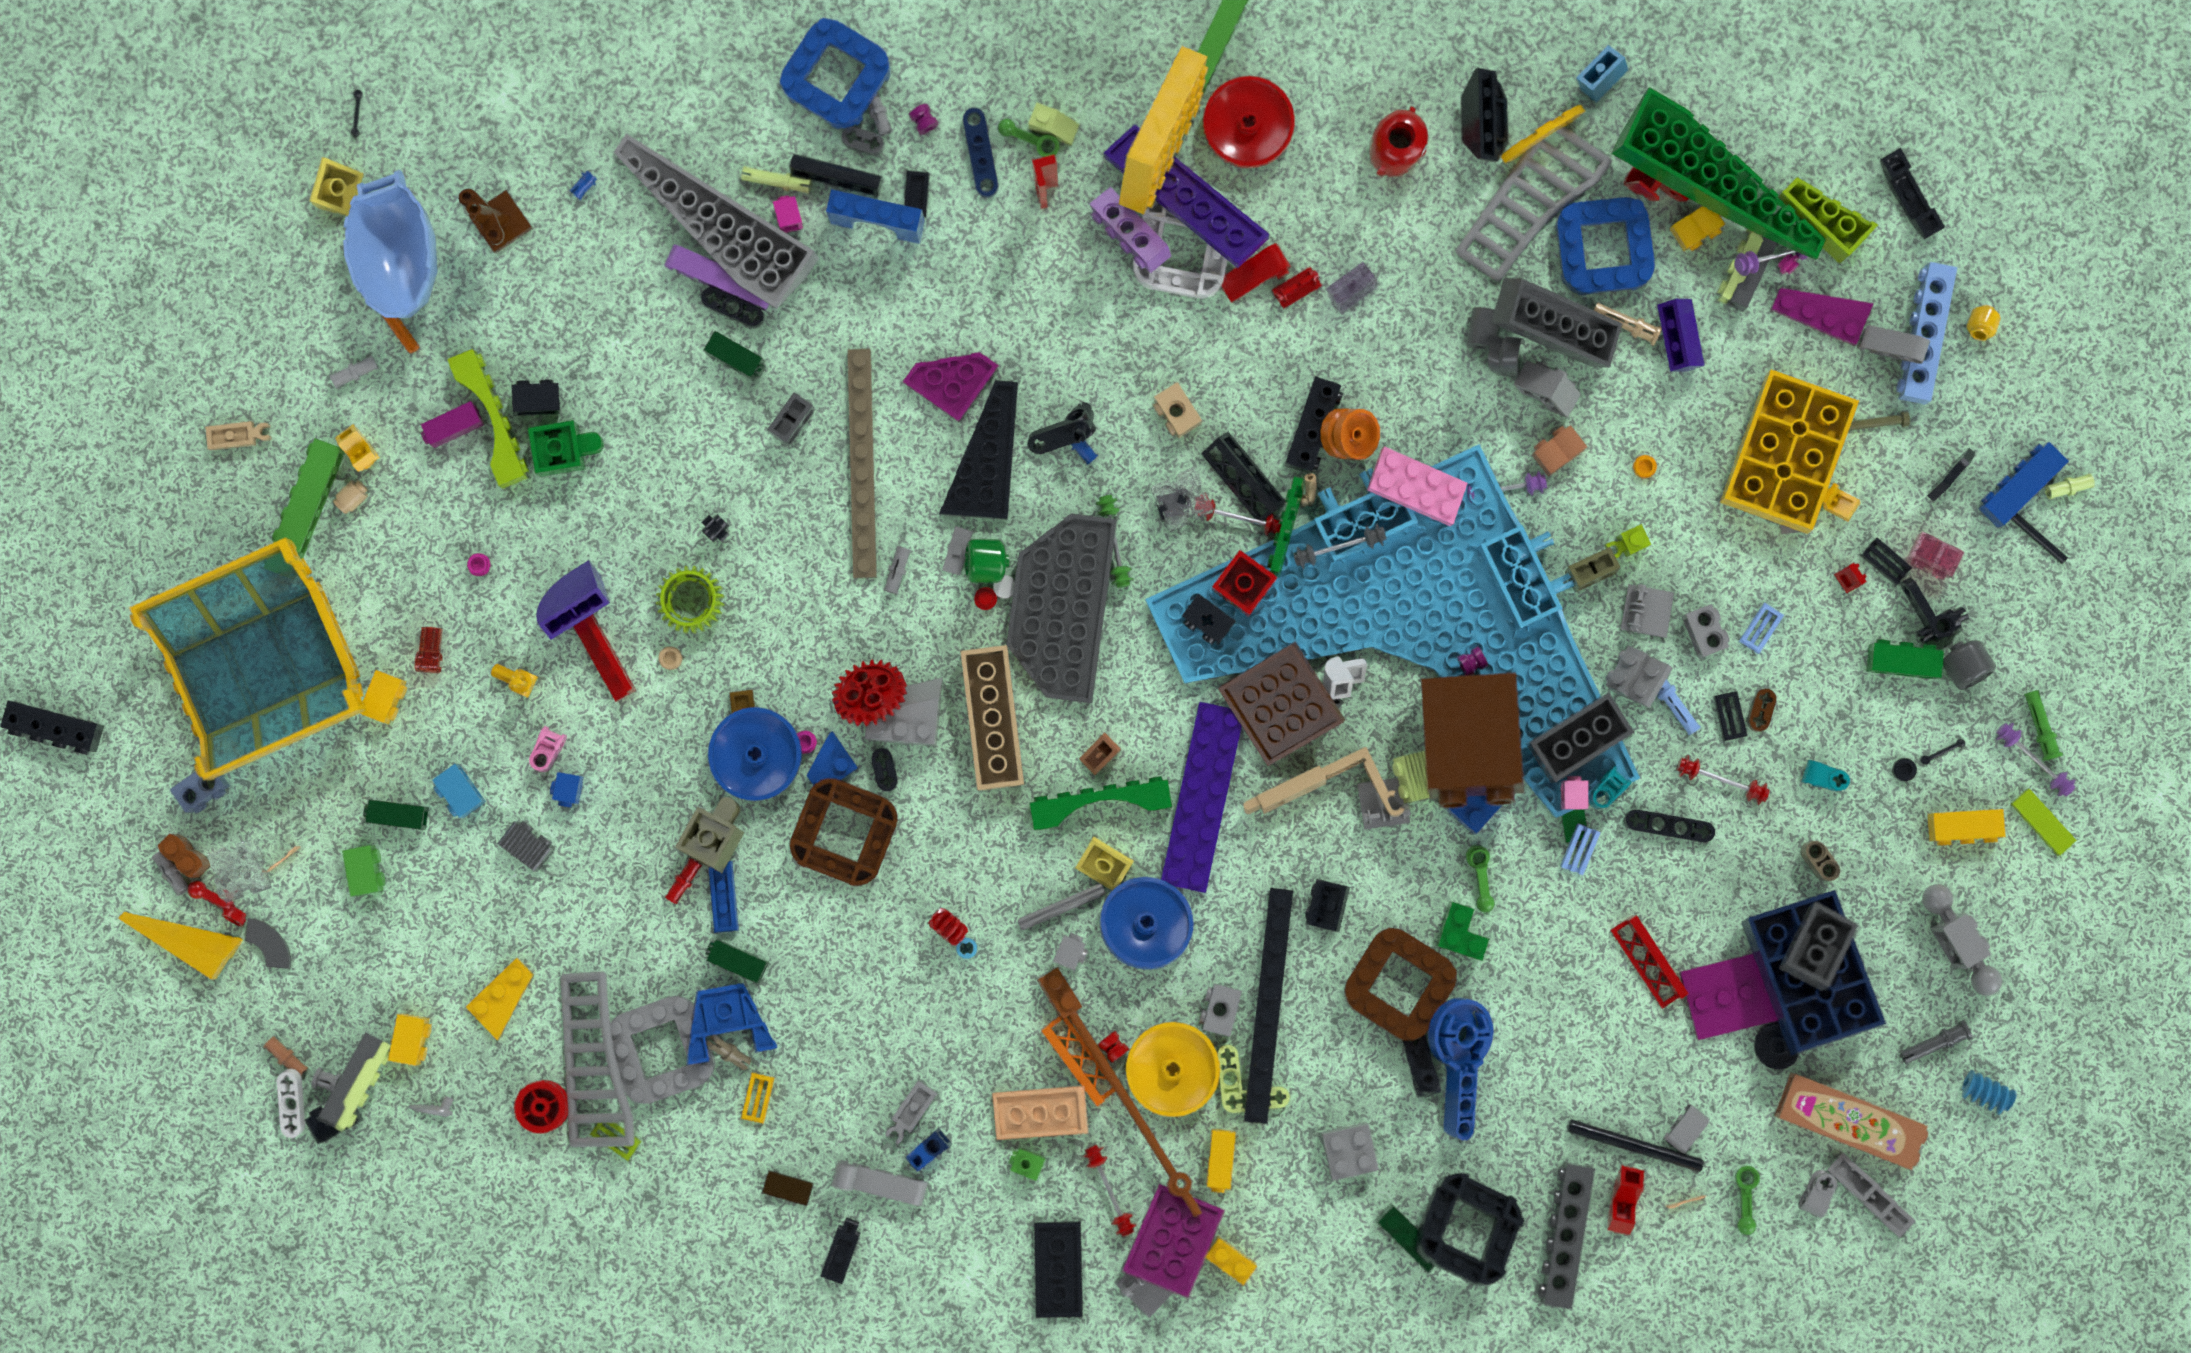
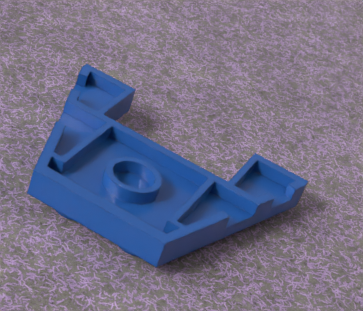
M743 983L696 992L686 1060L687 1066L709 1061L705 1037L751 1029L755 1053L777 1049L775 1040L769 1034L768 1027L762 1021L757 1012V1007Z

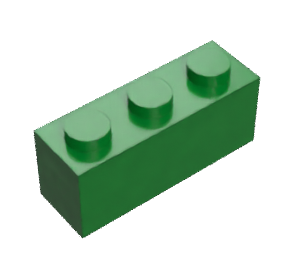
M1877 639L1876 643L1869 644L1866 672L1934 680L1942 678L1944 650H1937L1936 645L1924 644L1922 648L1913 647L1914 643L1899 642V645H1892L1890 640Z

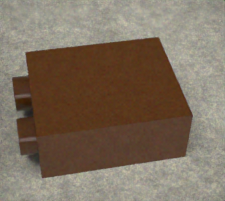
M1516 672L1421 679L1427 790L1430 799L1438 798L1439 807L1441 808L1467 806L1468 796L1486 795V804L1509 805L1515 803V794L1524 793Z

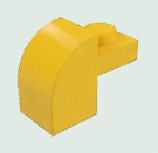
M354 424L335 437L338 446L350 458L352 466L358 472L368 469L380 458Z

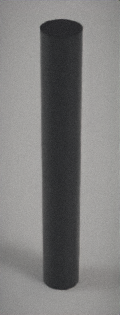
M2018 513L2010 519L2061 564L2068 559L2062 551Z

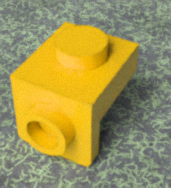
M1833 483L1826 492L1823 508L1849 522L1861 502L1860 499L1840 490L1838 484Z

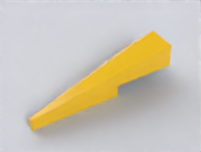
M123 912L118 918L210 979L218 978L228 960L232 959L243 941L239 937Z

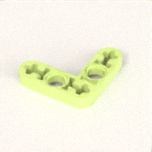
M1225 1044L1217 1051L1220 1063L1219 1080L1222 1104L1225 1110L1230 1113L1245 1112V1108H1242L1243 1103H1237L1234 1109L1230 1105H1226V1101L1230 1100L1231 1095H1234L1235 1099H1243L1241 1094H1247V1089L1242 1090L1238 1052L1234 1046ZM1226 1048H1229L1230 1052H1234L1230 1062L1231 1065L1236 1063V1069L1226 1068L1222 1070V1065L1227 1066L1226 1059L1221 1058V1054L1225 1053ZM1227 1072H1233L1237 1076V1080L1233 1085H1227L1223 1080ZM1282 1086L1271 1087V1096H1275L1277 1091L1281 1090V1093L1285 1094L1286 1098L1282 1099L1280 1104H1278L1277 1100H1270L1271 1105H1269V1109L1282 1108L1289 1103L1290 1095L1286 1088Z

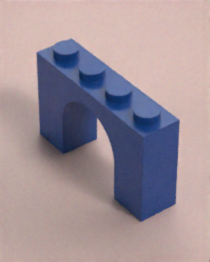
M831 189L826 213L832 225L853 229L855 222L875 224L895 232L897 239L920 244L925 224L922 209Z

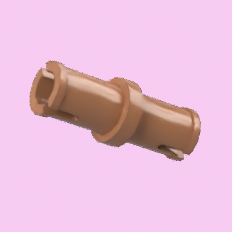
M275 1036L269 1039L263 1046L278 1060L277 1063L280 1066L284 1065L287 1069H295L301 1076L308 1069L307 1066L293 1055L294 1051L288 1050Z

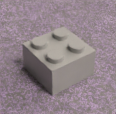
M1367 1122L1321 1132L1330 1177L1333 1181L1379 1171Z

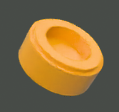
M1641 455L1633 463V471L1639 478H1649L1657 469L1655 459L1649 455Z

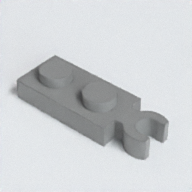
M918 1080L891 1119L897 1124L890 1127L885 1136L888 1137L892 1131L898 1132L899 1138L895 1143L899 1144L904 1138L903 1131L906 1129L910 1133L937 1095V1092Z

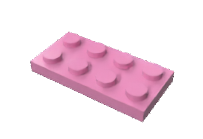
M1384 446L1380 451L1367 490L1443 524L1452 526L1468 483Z

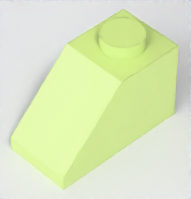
M1037 102L1028 123L1030 131L1043 136L1053 135L1058 141L1072 146L1080 125L1062 112Z

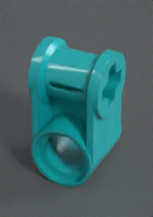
M1808 760L1801 782L1831 791H1842L1848 788L1850 777L1843 770L1830 767L1821 762ZM1839 776V779L1842 780V784H1838L1836 786V782L1833 781V777Z
M1613 766L1589 793L1588 802L1590 806L1594 809L1609 807L1630 786L1632 781L1630 779L1626 780L1617 771V767ZM1598 792L1605 795L1606 799L1603 805L1599 804L1596 800Z

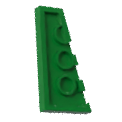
M1294 476L1292 487L1288 489L1286 495V510L1282 511L1279 524L1282 525L1280 533L1276 532L1273 546H1276L1274 555L1270 554L1267 568H1271L1270 572L1280 578L1303 495V478Z

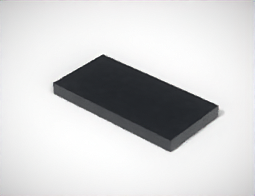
M1081 1221L1034 1222L1036 1318L1083 1317Z

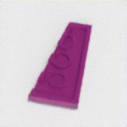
M1780 288L1770 310L1856 346L1874 303Z

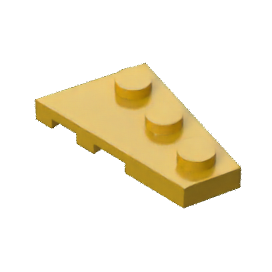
M519 958L510 963L466 1006L497 1041L503 1034L518 1002L521 1000L534 975Z

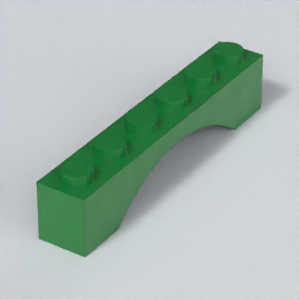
M1162 776L1148 778L1149 783L1140 784L1139 780L1125 782L1126 787L1117 788L1116 784L1103 786L1102 791L1094 792L1093 788L1081 789L1080 794L1072 796L1070 791L1057 793V798L1048 799L1047 795L1034 797V802H1030L1034 831L1058 827L1075 810L1098 801H1124L1140 806L1149 812L1172 808L1168 779L1163 780Z

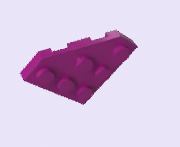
M981 352L929 362L915 363L902 382L950 417L960 422L999 368V365Z

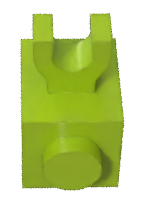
M1642 524L1616 536L1618 542L1611 541L1604 546L1605 548L1615 547L1616 554L1614 555L1617 559L1622 552L1625 557H1628L1652 544Z

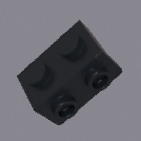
M1317 879L1311 888L1312 899L1305 913L1306 924L1340 932L1350 887Z

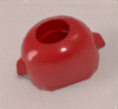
M1410 106L1409 110L1398 109L1386 115L1376 126L1370 143V159L1372 165L1377 170V175L1381 177L1384 175L1399 177L1407 173L1426 154L1428 129L1423 119L1416 114L1415 107ZM1402 135L1408 141V147L1403 149L1394 147L1389 142V137Z

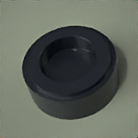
M1901 758L1893 764L1892 773L1899 781H1910L1915 777L1917 767L1911 759Z

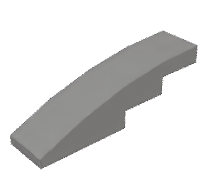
M1844 1153L1827 1169L1840 1184L1899 1239L1915 1223V1219L1903 1210L1892 1197L1879 1187V1184Z

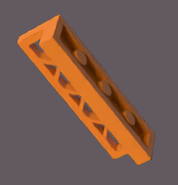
M1058 1016L1043 1027L1041 1031L1098 1107L1115 1090L1112 1087L1103 1095L1099 1093L1096 1089L1097 1078L1107 1079V1077L1067 1017L1063 1019L1068 1026L1067 1037L1058 1036L1054 1032L1052 1027L1061 1021ZM1071 1031H1072V1033L1075 1035L1076 1038H1071V1037H1070V1032H1071ZM1060 1039L1067 1040L1066 1047ZM1069 1040L1080 1042L1082 1045L1081 1056L1073 1055L1068 1051ZM1084 1050H1086L1090 1057L1084 1056ZM1074 1058L1080 1059V1066ZM1083 1059L1094 1061L1096 1064L1095 1075L1087 1074L1082 1070ZM1098 1069H1100L1104 1076L1098 1075ZM1088 1077H1094V1084Z

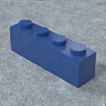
M2050 442L2043 445L2037 444L2029 452L2032 456L2027 461L2022 459L2013 468L2015 472L2010 477L2008 475L2003 477L1997 483L1999 488L1994 493L1992 491L1988 492L1980 500L1983 504L1978 509L1997 528L2004 526L2069 462Z

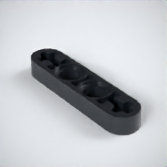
M1630 810L1624 817L1625 826L1633 831L1696 842H1709L1715 836L1714 826L1706 821L1643 810ZM1636 813L1637 818L1645 820L1646 815H1649L1647 829H1644L1645 824L1637 823L1634 827L1633 822L1629 821V818L1633 817ZM1656 817L1661 818L1664 822V827L1660 831L1652 827V820ZM1679 821L1684 822L1687 826V831L1683 835L1675 831V824ZM1692 823H1695L1694 828L1703 829L1705 825L1706 830L1710 831V834L1705 835L1703 839L1702 834L1694 832L1693 837H1690Z

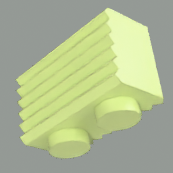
M1425 751L1393 758L1392 768L1399 780L1398 792L1403 802L1406 804L1430 798L1427 790Z

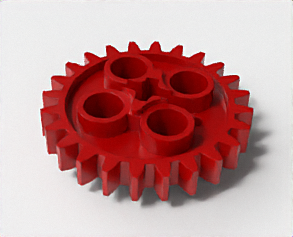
M871 659L869 665L862 661L859 668L854 664V670L852 672L845 670L847 676H839L838 678L841 683L834 684L836 690L832 691L834 697L832 702L837 714L840 715L842 720L846 719L848 724L854 721L856 726L864 722L867 727L870 721L877 725L880 718L885 722V715L894 716L892 710L901 709L899 703L905 702L903 695L907 694L905 689L907 684L902 672H899L897 666L892 667L891 662L884 665L883 660L875 664L874 660Z

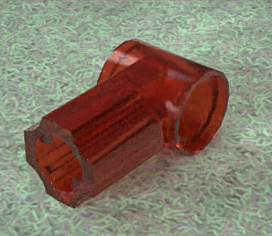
M421 627L419 651L416 653L414 664L416 672L441 673L440 661H443V656L440 652L443 629Z

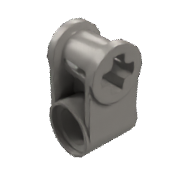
M1824 1170L1815 1171L1800 1198L1799 1209L1823 1218L1837 1188L1836 1178ZM1821 1179L1828 1181L1827 1185L1820 1184Z

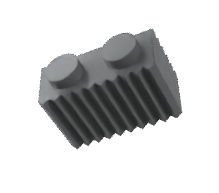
M522 820L521 823L514 821L497 844L532 871L538 872L555 850L550 846L552 842L542 834L538 837L532 833L534 828Z

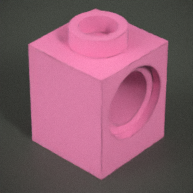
M1567 776V781H1561V809H1588V781H1581V776Z

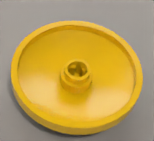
M1181 1022L1160 1023L1145 1030L1133 1043L1126 1061L1127 1081L1131 1092L1138 1102L1153 1113L1168 1117L1188 1115L1204 1106L1214 1094L1220 1077L1219 1057L1212 1042L1197 1028Z

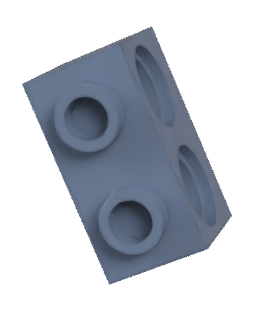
M195 771L172 787L170 791L185 812L197 814L207 807L206 803L211 799L217 800L226 794L225 789L230 785L224 776L221 775L215 778V786L209 789L207 786L208 780L199 777ZM193 790L196 793V799L191 803L188 800V794Z

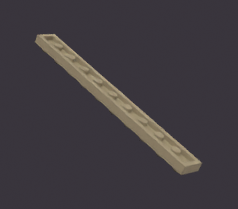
M848 349L853 578H877L871 349Z

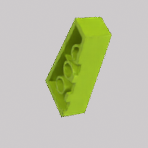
M1798 177L1778 196L1786 205L1789 204L1795 209V214L1799 218L1805 219L1826 239L1823 249L1839 264L1848 258L1879 225L1874 221L1869 222L1862 218V214L1855 210L1850 211L1845 208L1838 200L1828 198L1823 195L1822 191Z

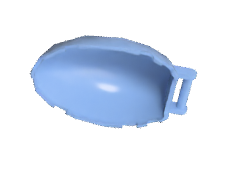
M396 170L392 175L366 184H357L358 196H354L349 203L351 205L349 215L345 217L343 226L346 228L345 240H343L344 257L352 282L358 292L362 294L365 303L385 318H411L429 302L438 272L436 236L427 212L409 188L406 187L402 171Z

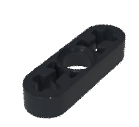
M714 287L706 288L701 294L702 303L712 311L751 328H757L764 322L763 311L751 303ZM713 293H716L715 297L723 301L722 309H718L721 305L715 301L708 304L707 295L711 296ZM730 302H737L739 304L737 313L730 314L727 312L726 308ZM744 306H747L745 310L750 314L757 311L759 320L750 322L749 316L743 314L742 319L739 318L744 311Z

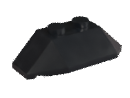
M1476 68L1461 95L1462 143L1477 159L1497 162L1509 144L1507 97L1497 79L1496 71Z

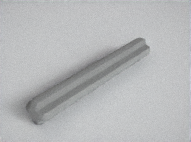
M1097 884L1019 918L1018 924L1021 930H1026L1104 896L1105 890L1102 884Z

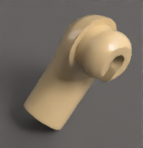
M1312 473L1305 475L1306 494L1302 495L1300 502L1302 507L1308 505L1310 507L1315 502L1317 482L1316 476Z

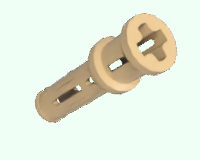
M1599 302L1595 306L1594 311L1622 323V329L1631 332L1634 338L1640 337L1649 341L1650 345H1655L1662 330L1661 326L1656 327L1646 323L1643 318L1634 319ZM1606 313H1607V314H1610V315H1612V316H1614V317H1616V318H1619V319L1623 320L1624 322L1619 321V320H1617V319H1615V318H1612V317L1606 315Z

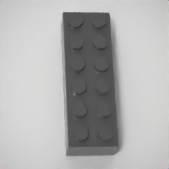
M1523 278L1503 279L1491 323L1588 366L1610 368L1622 328V323Z

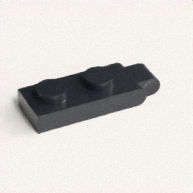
M846 1217L844 1225H838L820 1277L843 1284L861 1232L857 1231L859 1221Z

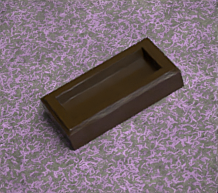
M768 1170L762 1194L808 1206L814 1183Z

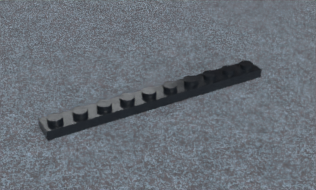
M1270 888L1243 1122L1268 1123L1293 890Z

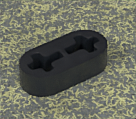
M876 749L872 754V765L876 782L881 790L890 792L898 785L894 759L888 749ZM880 752L889 756V759L885 760L886 768L882 769L881 762H876ZM884 771H887L889 778L894 779V782L890 783L891 787L889 788L885 784H881V780L885 778Z

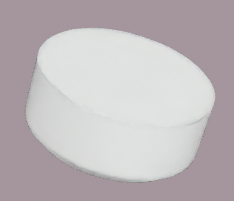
M1005 575L1001 582L994 583L993 589L996 595L1002 599L1011 598L1014 592L1015 580Z

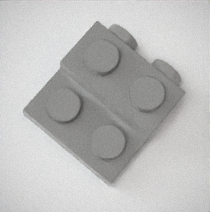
M1628 646L1626 650L1619 653V663L1615 670L1608 672L1606 686L1612 692L1650 708L1673 668L1669 664L1650 657L1641 650Z

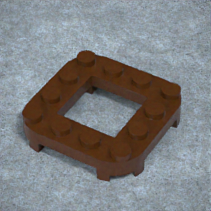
M837 778L821 779L809 791L790 840L791 854L794 860L804 868L817 871L848 883L851 886L867 884L877 876L897 827L898 816L896 808L889 799ZM830 802L874 818L857 861L814 845Z
M1387 928L1373 938L1345 983L1344 996L1349 1008L1354 1012H1357L1395 1036L1396 1039L1412 1041L1422 1037L1429 1030L1433 1015L1447 1001L1456 985L1457 971L1448 958L1407 932L1397 928ZM1392 953L1432 977L1409 1016L1369 992V989Z

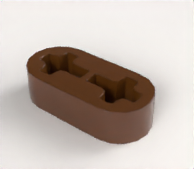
M1761 689L1754 695L1747 724L1755 732L1764 731L1770 725L1777 699L1776 694L1770 689ZM1767 693V697L1771 699V702L1766 703L1763 709L1761 708L1763 701L1759 697ZM1760 712H1763L1761 720L1764 721V724L1756 727V722L1753 721V718H1757Z

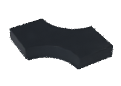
M1968 448L1955 460L1947 472L1929 491L1927 496L1932 501L1940 497L1951 486L1954 480L1971 463L1975 452Z

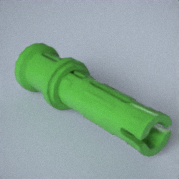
M2039 690L2025 693L2024 696L2038 734L2036 742L2040 744L2043 753L2042 761L2063 756V752H2060L2056 741L2057 733L2051 730Z

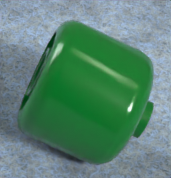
M970 539L965 549L967 580L972 583L1001 582L1005 576L1006 568H1009V554H1006L1003 542L998 539Z

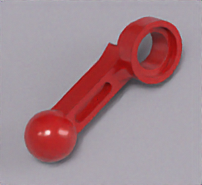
M193 881L189 884L187 892L191 898H202L223 909L222 917L237 926L242 927L244 925L247 915L236 908L233 901L207 889L202 881Z

